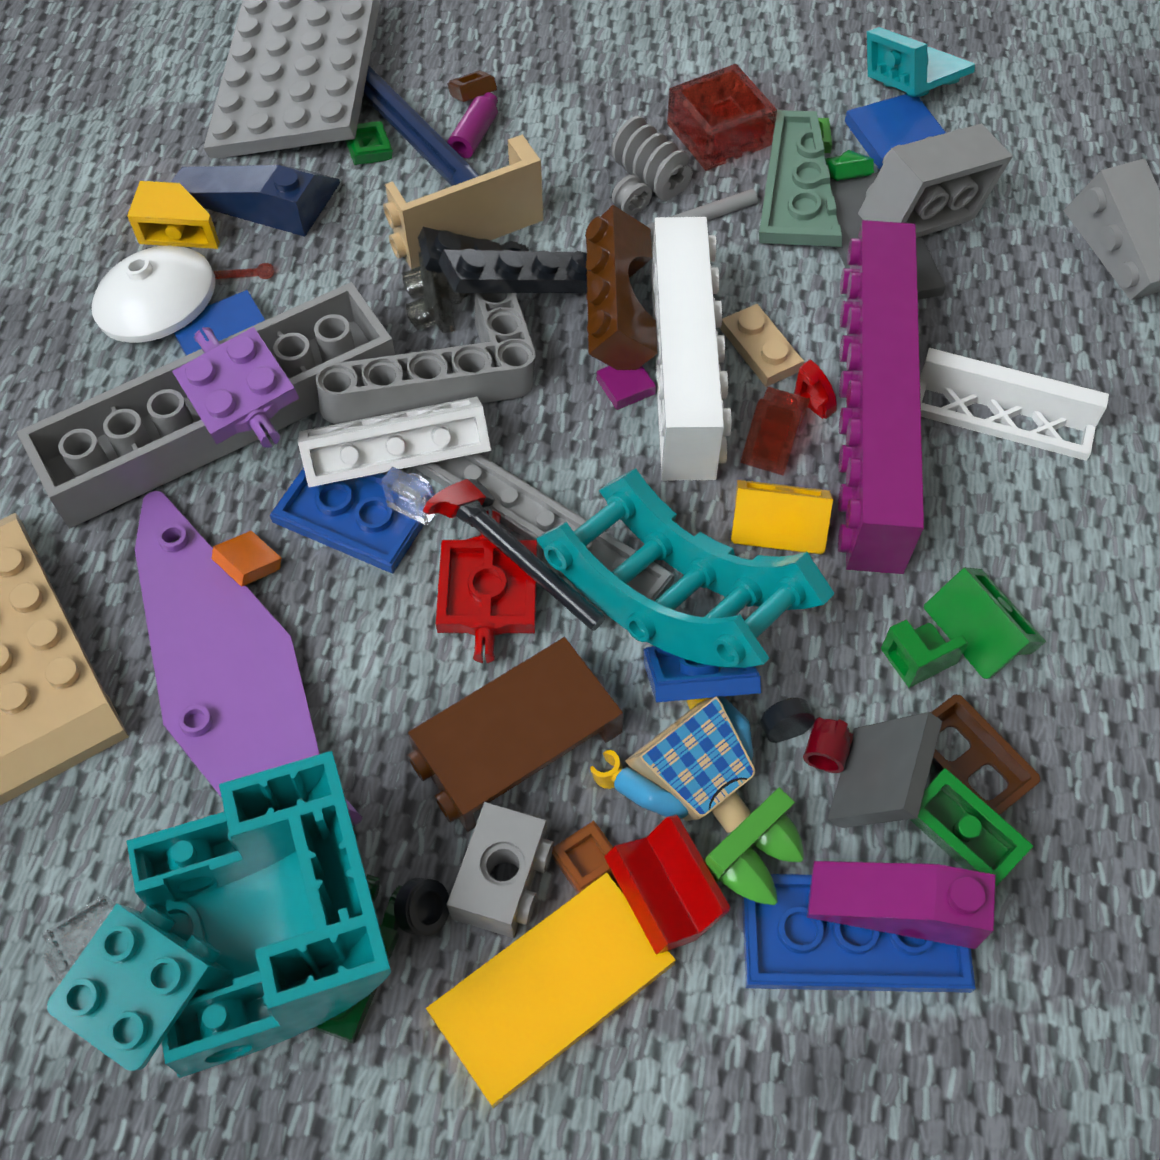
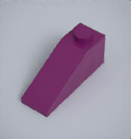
M814 861L807 918L976 949L994 931L996 875L940 864Z

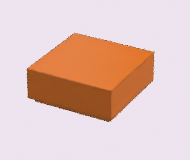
M252 530L213 546L211 557L241 587L278 571L282 560Z

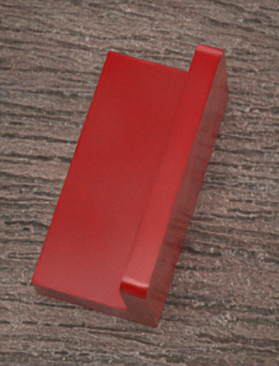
M678 815L666 817L645 838L615 845L604 856L656 955L696 941L730 911V905Z

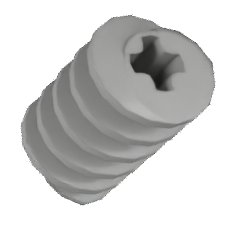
M641 116L630 118L619 129L610 147L611 155L617 164L623 166L628 173L635 174L641 178L642 182L647 184L652 192L663 201L670 200L687 188L692 180L693 171L688 166L689 157L685 151L678 150L675 143L668 141L664 134L657 133L656 128L647 124L646 120Z

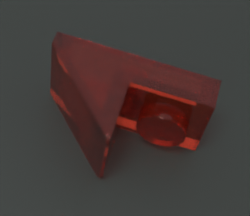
M767 387L763 399L758 400L740 463L784 476L807 413L810 398Z

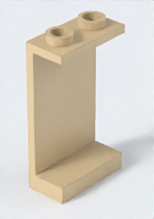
M523 134L508 139V166L406 203L393 181L385 184L388 203L383 204V209L387 221L394 232L389 235V241L395 256L398 259L404 257L411 270L424 266L418 236L423 227L441 231L446 230L455 234L491 241L543 221L541 159Z

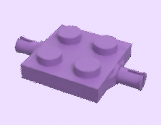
M252 327L222 344L219 343L211 328H202L209 341H206L200 330H198L194 338L204 353L172 372L215 443L219 444L237 433L253 429L263 447H272L265 432L269 434L274 444H277L280 440V435L271 424L270 419L280 409L300 398L256 329Z

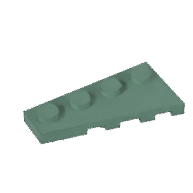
M777 110L759 230V243L842 247V232L837 220L835 198L831 191L830 174L824 157V145L817 111Z

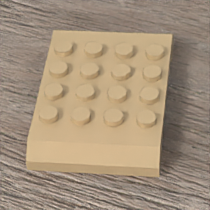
M16 513L0 520V805L129 737L37 557L38 553L22 521Z

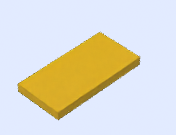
M606 872L426 1007V1010L487 1101L494 1108L674 966L676 960L669 951L655 954L625 895Z

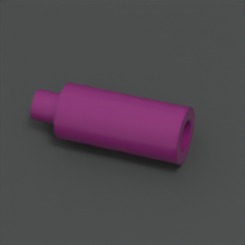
M487 92L484 96L474 98L447 141L463 158L469 159L472 157L497 117L498 109L496 105L498 99L493 93Z

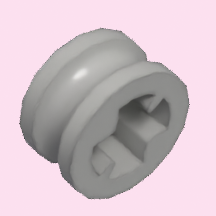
M628 175L618 182L614 188L612 202L616 207L633 216L645 209L649 204L652 190L637 175Z

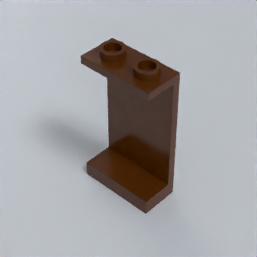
M563 637L410 730L408 735L413 751L407 754V757L419 778L425 781L431 777L440 790L439 793L434 795V798L447 820L451 823L459 819L466 831L469 832L476 826L473 813L482 808L484 802L490 803L596 734H599L605 743L621 734L623 730V712L569 641Z

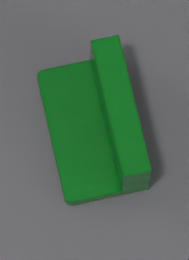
M964 567L924 604L925 611L950 640L961 635L965 638L968 646L963 655L984 679H990L995 676L1016 656L1030 655L1046 642L982 569Z

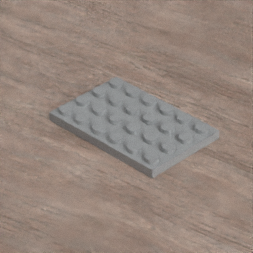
M243 0L203 147L208 157L227 158L355 139L380 0Z

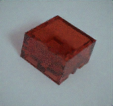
M737 64L669 88L667 124L705 171L725 164L726 159L730 157L738 159L743 156V152L749 151L753 153L772 145L777 109Z

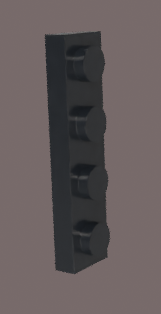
M444 249L439 260V265L454 293H587L586 252Z

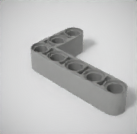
M475 293V326L481 343L334 363L323 367L316 375L319 411L322 418L327 422L339 424L472 397H478L481 403L527 395L533 387L535 349L516 294Z

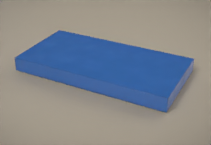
M771 874L778 901L775 905L758 903L742 896L746 988L972 993L976 989L970 948L807 918L811 875Z

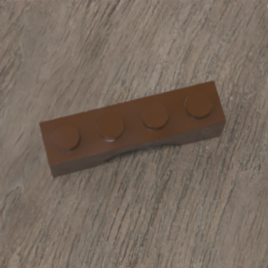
M612 205L604 214L595 217L590 222L585 234L587 244L588 353L616 370H637L658 354L656 320L640 304L629 281L632 275L652 259L651 229L615 205Z

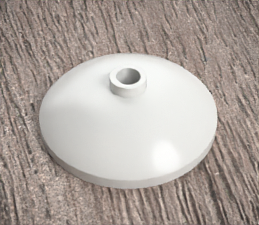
M157 246L144 249L120 261L103 277L92 301L93 318L102 332L118 341L139 343L163 338L188 325L205 309L215 289L214 272L202 254L189 248Z

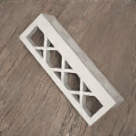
M929 348L920 373L921 417L1085 461L1091 455L1095 429L1107 408L1109 398L1108 393ZM925 390L944 394L950 404L940 408L922 403ZM974 403L986 405L994 416L987 419L974 417L967 409V406ZM1019 414L1031 417L1038 425V428L1031 431L1019 429L1010 418ZM1066 426L1083 431L1081 445L1063 440L1055 430Z
M478 397L299 431L298 446L308 487L491 451L484 410Z

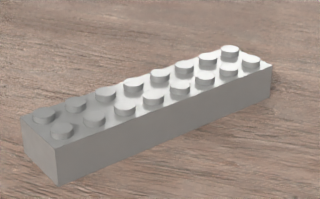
M352 282L219 341L222 344L254 327L294 386L300 399L283 407L270 419L276 431L319 411L316 375L323 367L334 363L395 355L391 336ZM202 349L16 432L48 497L69 529L259 440L252 429L237 433L219 444L215 443L172 372L204 353Z

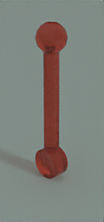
M262 263L257 268L213 272L215 279L259 276L261 279H269L274 275V268L269 263Z

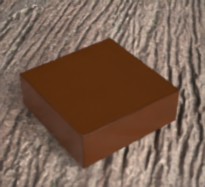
M480 70L455 78L447 83L451 96L462 102L497 90L494 76Z

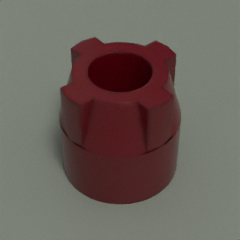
M821 717L816 718L803 755L804 761L809 766L829 773L842 772L854 735L847 727L848 723L840 719L836 721Z

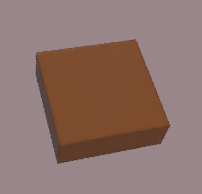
M595 821L587 824L553 847L552 858L577 894L606 872L610 877L613 876L604 858L613 846Z

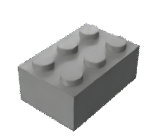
M982 123L963 129L959 128L934 137L930 136L912 143L897 145L891 148L884 156L883 165L874 183L867 189L866 198L858 215L863 220L916 224V238L965 223L977 216L1013 155Z

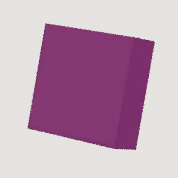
M608 366L597 371L596 380L616 410L655 394L656 385L643 366L637 370H616Z

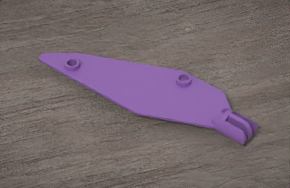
M153 491L143 498L135 554L163 725L221 797L220 783L319 755L320 752L292 637L246 585L241 587L211 559L213 548L165 494L160 491ZM346 799L353 827L361 822L363 817Z

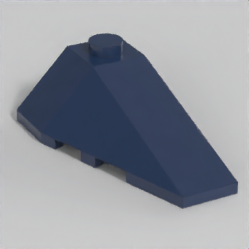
M281 165L181 167L171 183H180L205 209L305 237L339 186L340 180L305 169Z

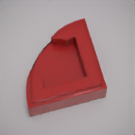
M808 360L799 368L794 396L819 417L827 419L837 410L836 396L824 372L814 361Z

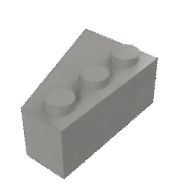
M1144 158L1103 169L1063 211L1130 300L1160 292V190L1149 165Z

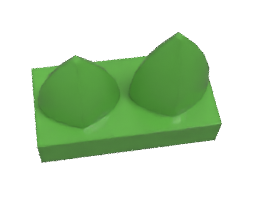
M780 787L712 850L704 860L717 884L721 881L735 893L749 900L769 905H775L778 902L776 888L766 864L754 848L757 847L767 855L783 861L802 862L804 860L802 839L797 827L786 815L795 802Z

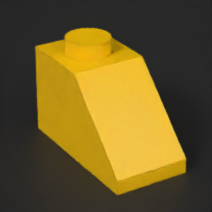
M139 182L127 215L139 244L218 249L220 242L211 215L180 183Z

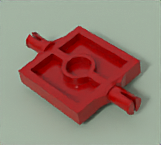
M492 510V518L500 524L501 514ZM483 534L466 540H442L435 623L437 633H469L475 635L473 659L476 662L483 663L485 645L486 663L494 661L495 635L503 633H535L537 582ZM518 540L537 556V540Z

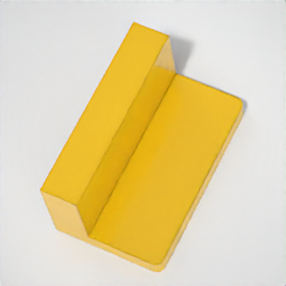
M737 480L731 541L734 544L823 554L826 549L833 504L832 495L829 490Z

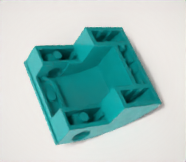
M332 751L220 783L219 788L224 812L126 841L135 893L145 905H151L172 918L176 924L171 931L186 942L191 935H195L220 951L221 954L215 962L231 972L220 990L212 992L197 989L162 1041L165 1064L177 1073L178 1078L255 1053L312 1029L346 1011L367 997L392 973Z

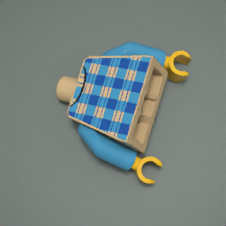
M715 696L713 698L687 700L690 710L626 759L625 762L629 767L623 769L619 756L612 750L603 752L605 761L614 766L610 771L600 772L594 766H590L594 781L600 787L606 789L615 788L638 806L665 817L678 815L680 819L690 821L701 819L709 812H712L726 833H730L751 814L736 792L755 775V768L751 762L754 757L751 726L749 720L725 697Z

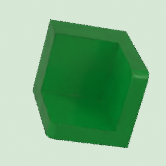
M906 619L889 628L881 650L907 687L910 688L957 664L968 646V642L961 635L946 643L933 624L926 623L913 629Z

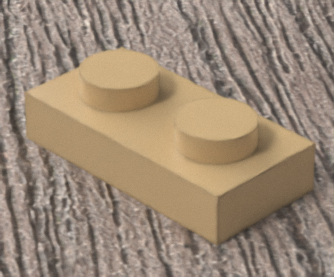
M758 304L722 319L721 331L765 387L798 373L800 366L804 364V360Z

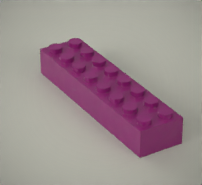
M862 220L858 238H851L849 242L847 264L851 266L850 268H843L840 281V294H847V301H843L841 306L840 327L847 328V336H842L839 360L840 362H847V371H842L839 385V397L846 398V407H842L840 412L839 434L846 435V445H841L838 469L839 472L846 473V484H841L838 510L839 512H846V524L840 525L838 552L846 553V570L904 574L924 529L916 224Z

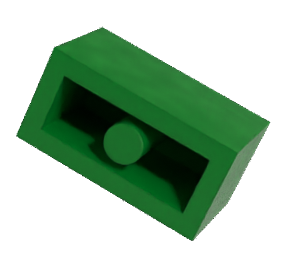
M946 768L925 789L918 817L916 819H909L962 868L995 874V887L1033 847L1027 839Z

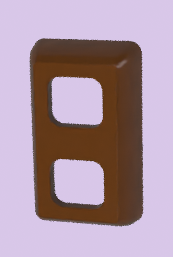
M961 695L951 696L930 712L942 721L939 733L947 727H953L970 744V749L954 761L946 760L935 749L932 763L940 771L946 768L998 815L1002 814L1040 782V775ZM984 765L992 766L1007 782V788L992 800L983 799L968 782V778Z

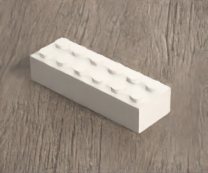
M707 217L654 218L651 285L653 318L656 320L658 354L655 355L662 481L716 480L718 463H726L727 459L726 436L731 434V409L724 408L723 399H727L728 373L727 371H721L719 364L724 363L725 338L724 335H718L716 328H721L722 303L721 301H715L713 294H718L719 269L718 267H712L710 262H715L716 236L708 235Z

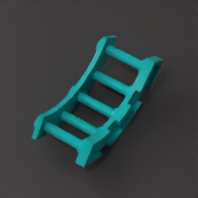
M636 468L610 481L599 490L607 501V505L575 531L565 522L536 539L544 550L547 562L554 569L561 571L604 614L628 630L633 638L640 642H648L665 652L704 665L725 668H746L764 665L770 658L757 638L786 610L822 606L835 594L808 552L779 557L757 555L753 560L735 556L734 548L722 544L702 532L695 536L691 535L674 522L677 514L659 498ZM618 520H622L644 545L611 572L586 546ZM656 559L664 560L684 576L655 601L627 585ZM700 587L707 588L725 597L705 617L693 616L675 610ZM745 606H758L759 608L745 621L740 614L737 615Z

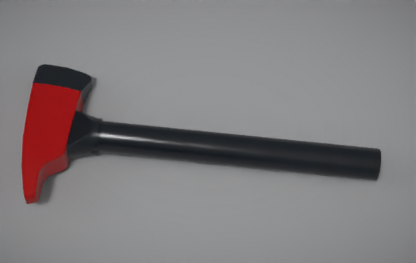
M475 479L462 480L442 489L427 501L423 509L424 513L428 515L438 513L449 518L458 517L471 527H475L589 629L595 631L603 623L605 616L486 513L484 508L492 505L495 499L480 482Z

